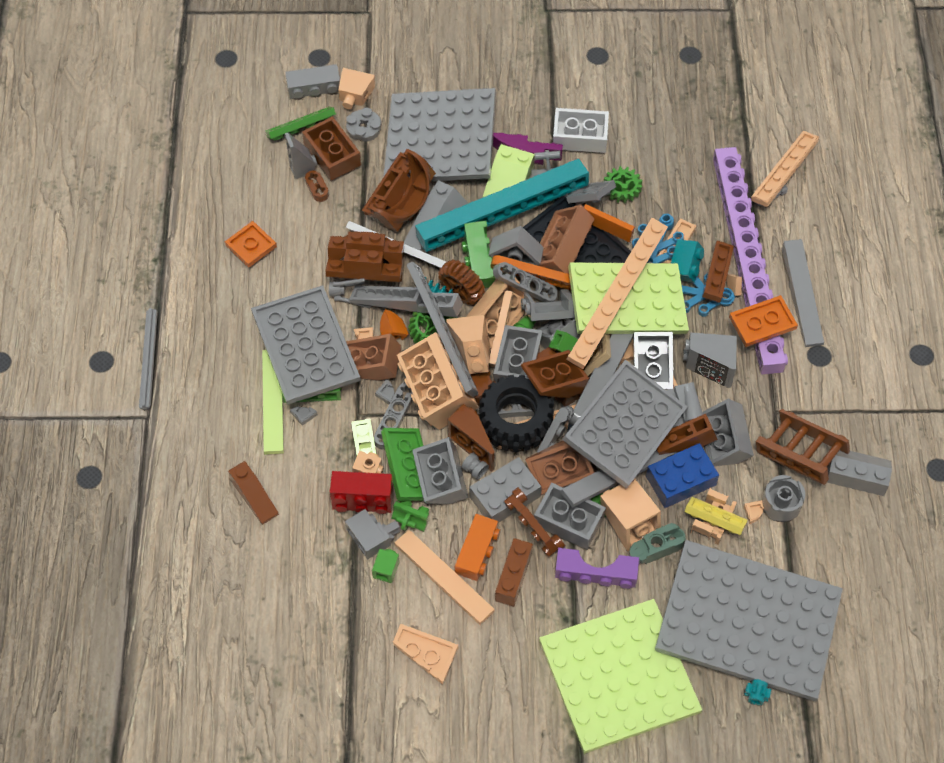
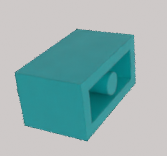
M677 239L671 263L678 264L681 281L695 283L696 276L699 275L701 259L704 257V248L698 241Z

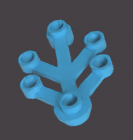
M663 214L659 219V222L668 226L647 263L649 261L652 263H662L672 259L673 253L670 252L675 250L673 245L677 243L676 237H681L679 240H684L682 232H675L673 238L663 242L667 230L674 227V218L670 214ZM646 224L638 226V234L640 236L643 233L641 230L646 228ZM635 238L632 241V248H634L639 238ZM668 248L667 253L657 256L658 252Z
M705 274L704 276V284L706 282L707 274ZM697 276L695 283H693L696 288L682 285L683 294L694 295L691 299L684 301L685 306L688 307L685 308L686 313L690 312L692 306L706 299L702 297L705 285ZM724 288L722 297H727L728 299L722 298L720 303L712 300L707 304H701L698 308V314L706 317L710 310L719 305H731L735 298L733 291L729 288Z

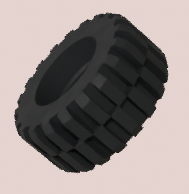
M508 375L506 379L504 377L498 378L497 383L492 382L488 385V389L484 390L479 402V418L489 440L492 439L494 446L498 447L500 445L502 450L508 451V449H513V452H519V449L528 451L531 446H539L540 440L543 441L553 421L554 403L551 396L540 395L530 379L525 378V375H519V377ZM521 403L531 408L535 415L527 422L514 424L502 419L498 412L508 404Z

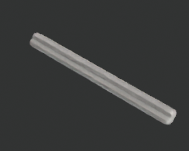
M152 308L146 311L139 408L148 410L151 407L158 314L157 310Z

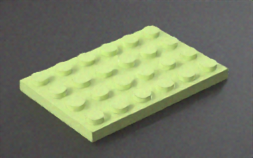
M569 263L568 269L577 334H582L624 263ZM646 263L605 334H634V332L687 334L689 327L678 264Z

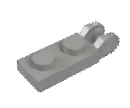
M572 406L560 408L537 452L556 444L557 438L563 435L566 429L564 427L566 421L571 420L572 415H574Z

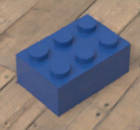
M699 443L649 465L646 478L663 507L667 508L716 486L719 474Z

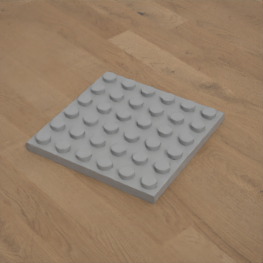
M485 88L392 94L384 176L400 152L404 153L406 149H410L423 157L436 174L431 181L491 178L496 89Z

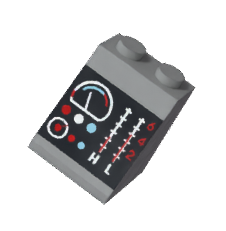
M690 332L689 340H685V349L683 350V361H686V368L720 385L731 388L736 372L737 336Z

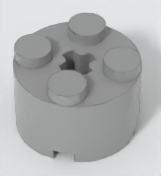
M788 475L772 478L767 484L762 497L764 511L773 521H790L799 515L805 500L803 485L799 481L791 479L792 477Z

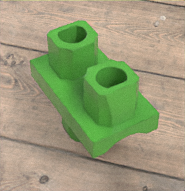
M396 501L394 503L391 519L402 523L401 530L406 531L409 526L423 532L425 531L429 508L421 506L418 510L412 508L411 501H401L400 503Z

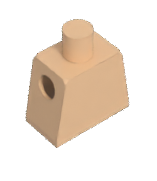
M343 68L339 84V100L343 101L342 106L350 110L354 104L364 105L375 88V75Z

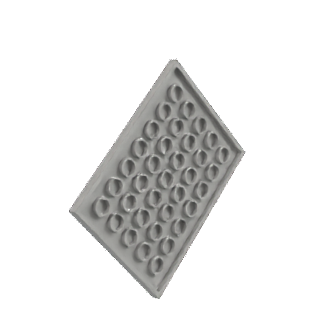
M685 540L654 651L749 681L754 679L763 680L768 683V687L816 702L820 693L843 588Z

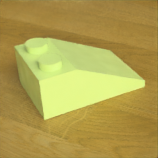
M501 144L495 156L491 169V178H488L483 197L529 179L531 170L534 168L535 154Z

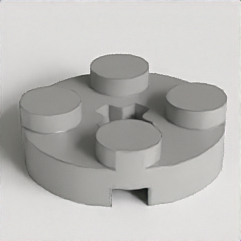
M370 108L357 110L346 118L347 133L354 140L362 139V142L371 141L380 133L381 119ZM361 124H367V127H364V126H361V127H360V125H361Z

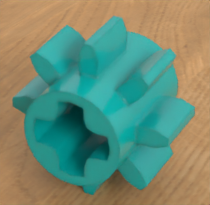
M754 679L752 684L747 683L744 695L749 696L748 701L750 703L763 705L764 701H769L772 689L767 688V682Z

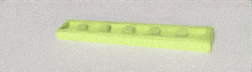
M262 350L264 455L283 454L282 391L267 351Z

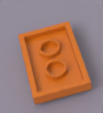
M781 295L729 314V318L745 347L796 330L798 327Z

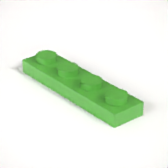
M329 106L268 129L265 132L268 138L278 140L283 138L285 133L294 134L299 132L301 127H312L316 125L315 122L324 121L336 115L334 108Z

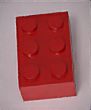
M332 471L330 484L332 510L338 512H346L348 510L359 513L366 509L367 512H376L377 514L392 513V474Z

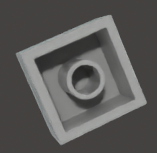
M518 226L493 237L489 255L492 258L495 255L533 265H540L544 247L522 226Z

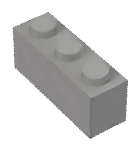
M337 64L285 72L290 99L339 92L340 77Z

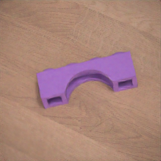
M558 548L555 578H559L561 581L576 580L583 584H590L592 582L599 583L602 586L617 585L624 589L636 588L639 557L619 555L611 565L599 568L587 564L581 558L579 550Z

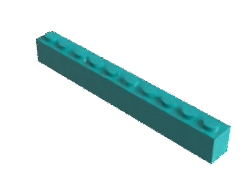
M579 158L415 225L417 239L425 252H428L464 237L465 223L486 221L488 227L589 185V172Z

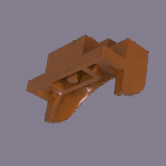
M406 149L404 153L400 152L362 209V212L365 215L378 219L384 227L398 232L403 223L407 220L411 221L424 205L429 193L430 182L436 174L435 171L416 152L410 149Z
M348 231V235L344 237L330 236L328 261L325 270L326 277L402 282L404 241L390 240L386 237V234ZM383 258L387 260L390 264L383 263Z

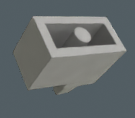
M366 509L345 521L346 530L367 560L378 554L379 549L384 550L391 546L394 536L400 532V526L396 521L388 525H381L372 513L369 515Z

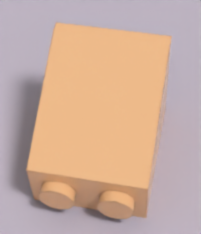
M478 315L447 319V326L469 373L488 372L490 342L485 316Z
M635 478L627 489L620 484L600 495L601 505L606 507L605 515L627 552L633 543L661 527L660 509Z

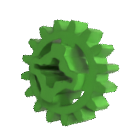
M619 166V170L612 168V173L607 172L606 177H604V181H615L616 187L608 195H611V200L617 198L618 203L620 200L626 203L627 199L633 201L634 197L638 198L639 192L642 191L640 174L635 175V170L629 171V167H626L625 170H622L621 166Z

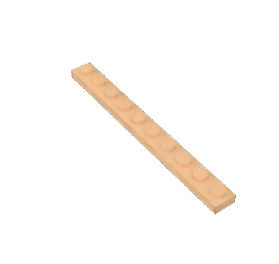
M651 218L566 360L584 369L668 226Z

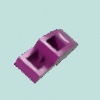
M493 133V147L497 150L502 144L533 154L545 152V150H549V152L560 151V159L550 160L562 161L563 144L529 142L528 136L521 134ZM534 158V164L543 165L544 160H535Z

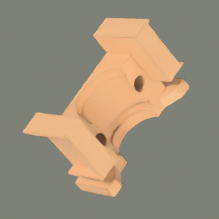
M711 488L705 500L706 503L730 513L734 512L737 504L735 501L732 502L731 506L726 504L728 496ZM695 519L690 534L694 530L708 536L709 539L713 537L716 539L715 544L719 545L725 529L711 525L708 521L701 522Z

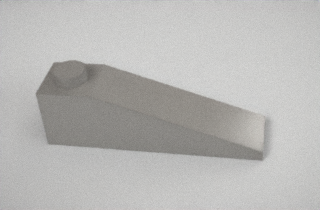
M438 180L422 206L404 244L422 251L424 248L417 239L415 225L469 203L454 187Z

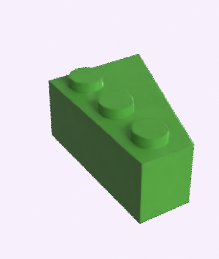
M486 221L465 223L464 241L461 242L462 252H466L467 257H464L465 265L470 266V269L475 271L479 279L483 281L485 288H489L495 281V276L491 267L492 257L489 255L490 241L489 237L487 238Z

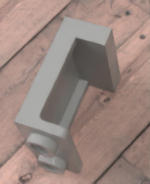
M568 289L560 290V301L534 302L528 293H524V298L521 299V308L531 321L575 318L572 294Z

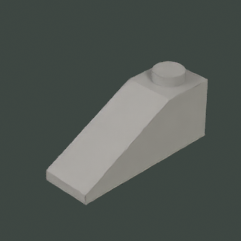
M285 133L289 166L295 180L305 177L309 171H315V166L317 165L315 156H311L309 149L291 134Z

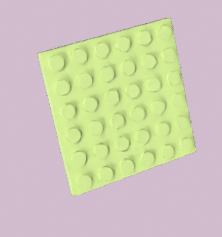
M654 599L539 637V642L584 754L702 713V708L680 658L654 651L663 621Z

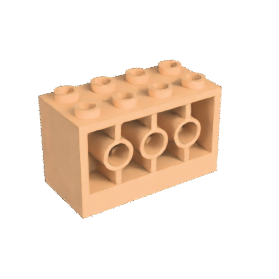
M436 332L397 354L398 366L406 376L404 381L411 388L413 393L411 397L419 407L418 414L430 426H434L439 430L448 425V418L463 404L474 410L479 408L475 398L465 392L442 340Z

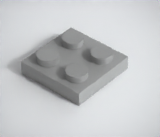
M615 181L589 183V185L575 190L566 196L567 202L576 203V205L583 204L586 201H591V203L601 200V197L610 194V191L616 187Z

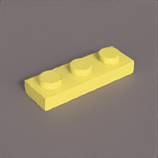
M694 497L690 499L684 511L694 518L703 519L711 525L722 527L730 533L739 535L743 532L748 521L745 518Z

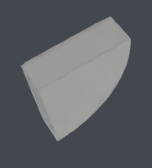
M386 379L375 392V396L387 404H390L394 396V389L391 382Z
M298 406L290 409L291 414L302 426L318 415L317 411L311 407Z

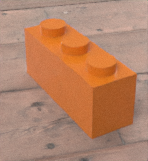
M475 514L455 564V573L457 575L478 581L480 575H484L487 564H485L487 557L491 558L494 549L492 546L493 541L498 540L501 529H498L497 520Z

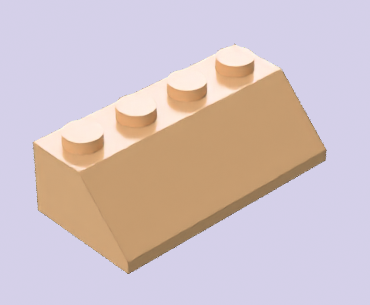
M498 279L493 282L466 316H485L490 342V354L505 291L513 292L507 325L514 326L525 313L521 308V299L524 298V292Z

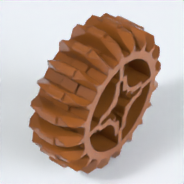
M452 259L440 268L438 272L440 283L447 287V291L453 289V293H459L463 304H475L485 293L483 281L465 263Z

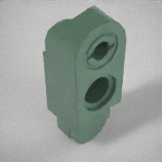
M674 523L662 526L644 535L643 539L633 543L629 556L639 557V563L648 564L678 552L684 546L686 540L685 533ZM652 543H658L660 547H654Z

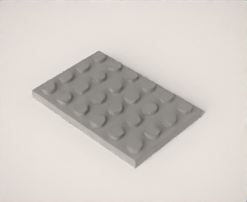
M323 285L251 308L287 405L361 381Z
M625 360L562 440L627 489L688 406Z

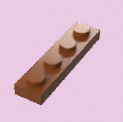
M716 240L702 297L720 303L734 249L733 245Z

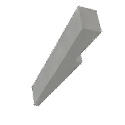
M802 239L784 241L782 253L790 279L789 288L805 347L824 345Z
M355 286L349 298L350 303L429 314L417 287ZM432 293L443 316L458 317L463 305L459 293Z

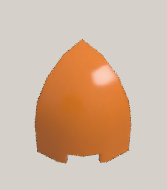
M385 309L380 321L381 335L391 334L395 339L400 337L401 340L405 339L409 335L405 323L397 314Z

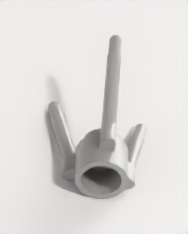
M365 279L329 282V296L334 297V301L350 303L348 298L341 297L345 295V287L362 285L365 283ZM350 303L361 307L371 308V305Z

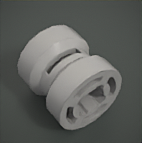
M471 453L464 460L461 468L466 472L472 473V477L479 480L487 472L489 465L485 461L480 462L479 457L475 453Z

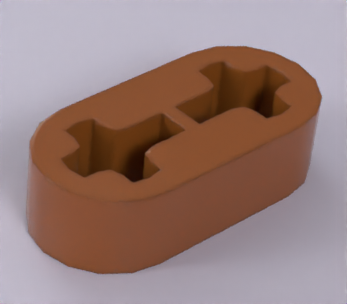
M314 170L307 172L305 181L311 195L318 202L326 201L329 197V191L321 174Z

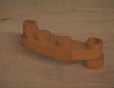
M519 487L511 492L512 495L503 502L510 510L515 509L520 515L518 519L525 527L528 525L531 528L532 532L530 534L537 542L541 541L544 546L541 548L543 552L550 557L558 548H564L565 544L559 536L554 534L550 537L527 507L523 505L528 498Z

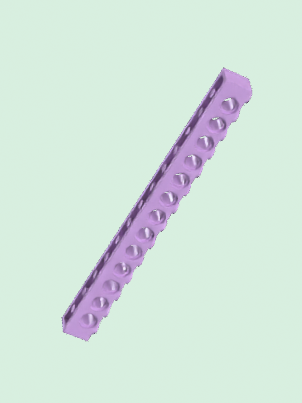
M736 147L720 148L714 151L713 163L731 243L734 246L733 252L738 275L742 277L745 306L748 307L773 298V292L768 287L769 275L765 274L764 270L766 263L765 259L761 257L762 245L758 243V228L754 226L755 215L751 213V198L747 196L748 185L744 183L745 172L740 166L741 155L737 153ZM779 335L754 344L761 375L784 372L785 365L788 364V357L783 352V337Z

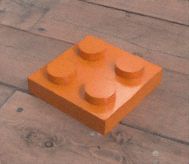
M254 221L247 224L225 241V246L248 268L277 247L276 242Z

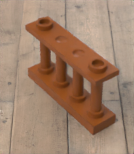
M780 409V426L769 439L762 436L758 437L756 440L757 453L825 485L829 480L828 468L826 467L839 450L849 454V440L843 435H837L797 416L791 411ZM788 427L797 430L798 432L786 447L776 444ZM805 434L814 438V441L803 455L793 452ZM822 442L831 446V449L820 463L810 460Z

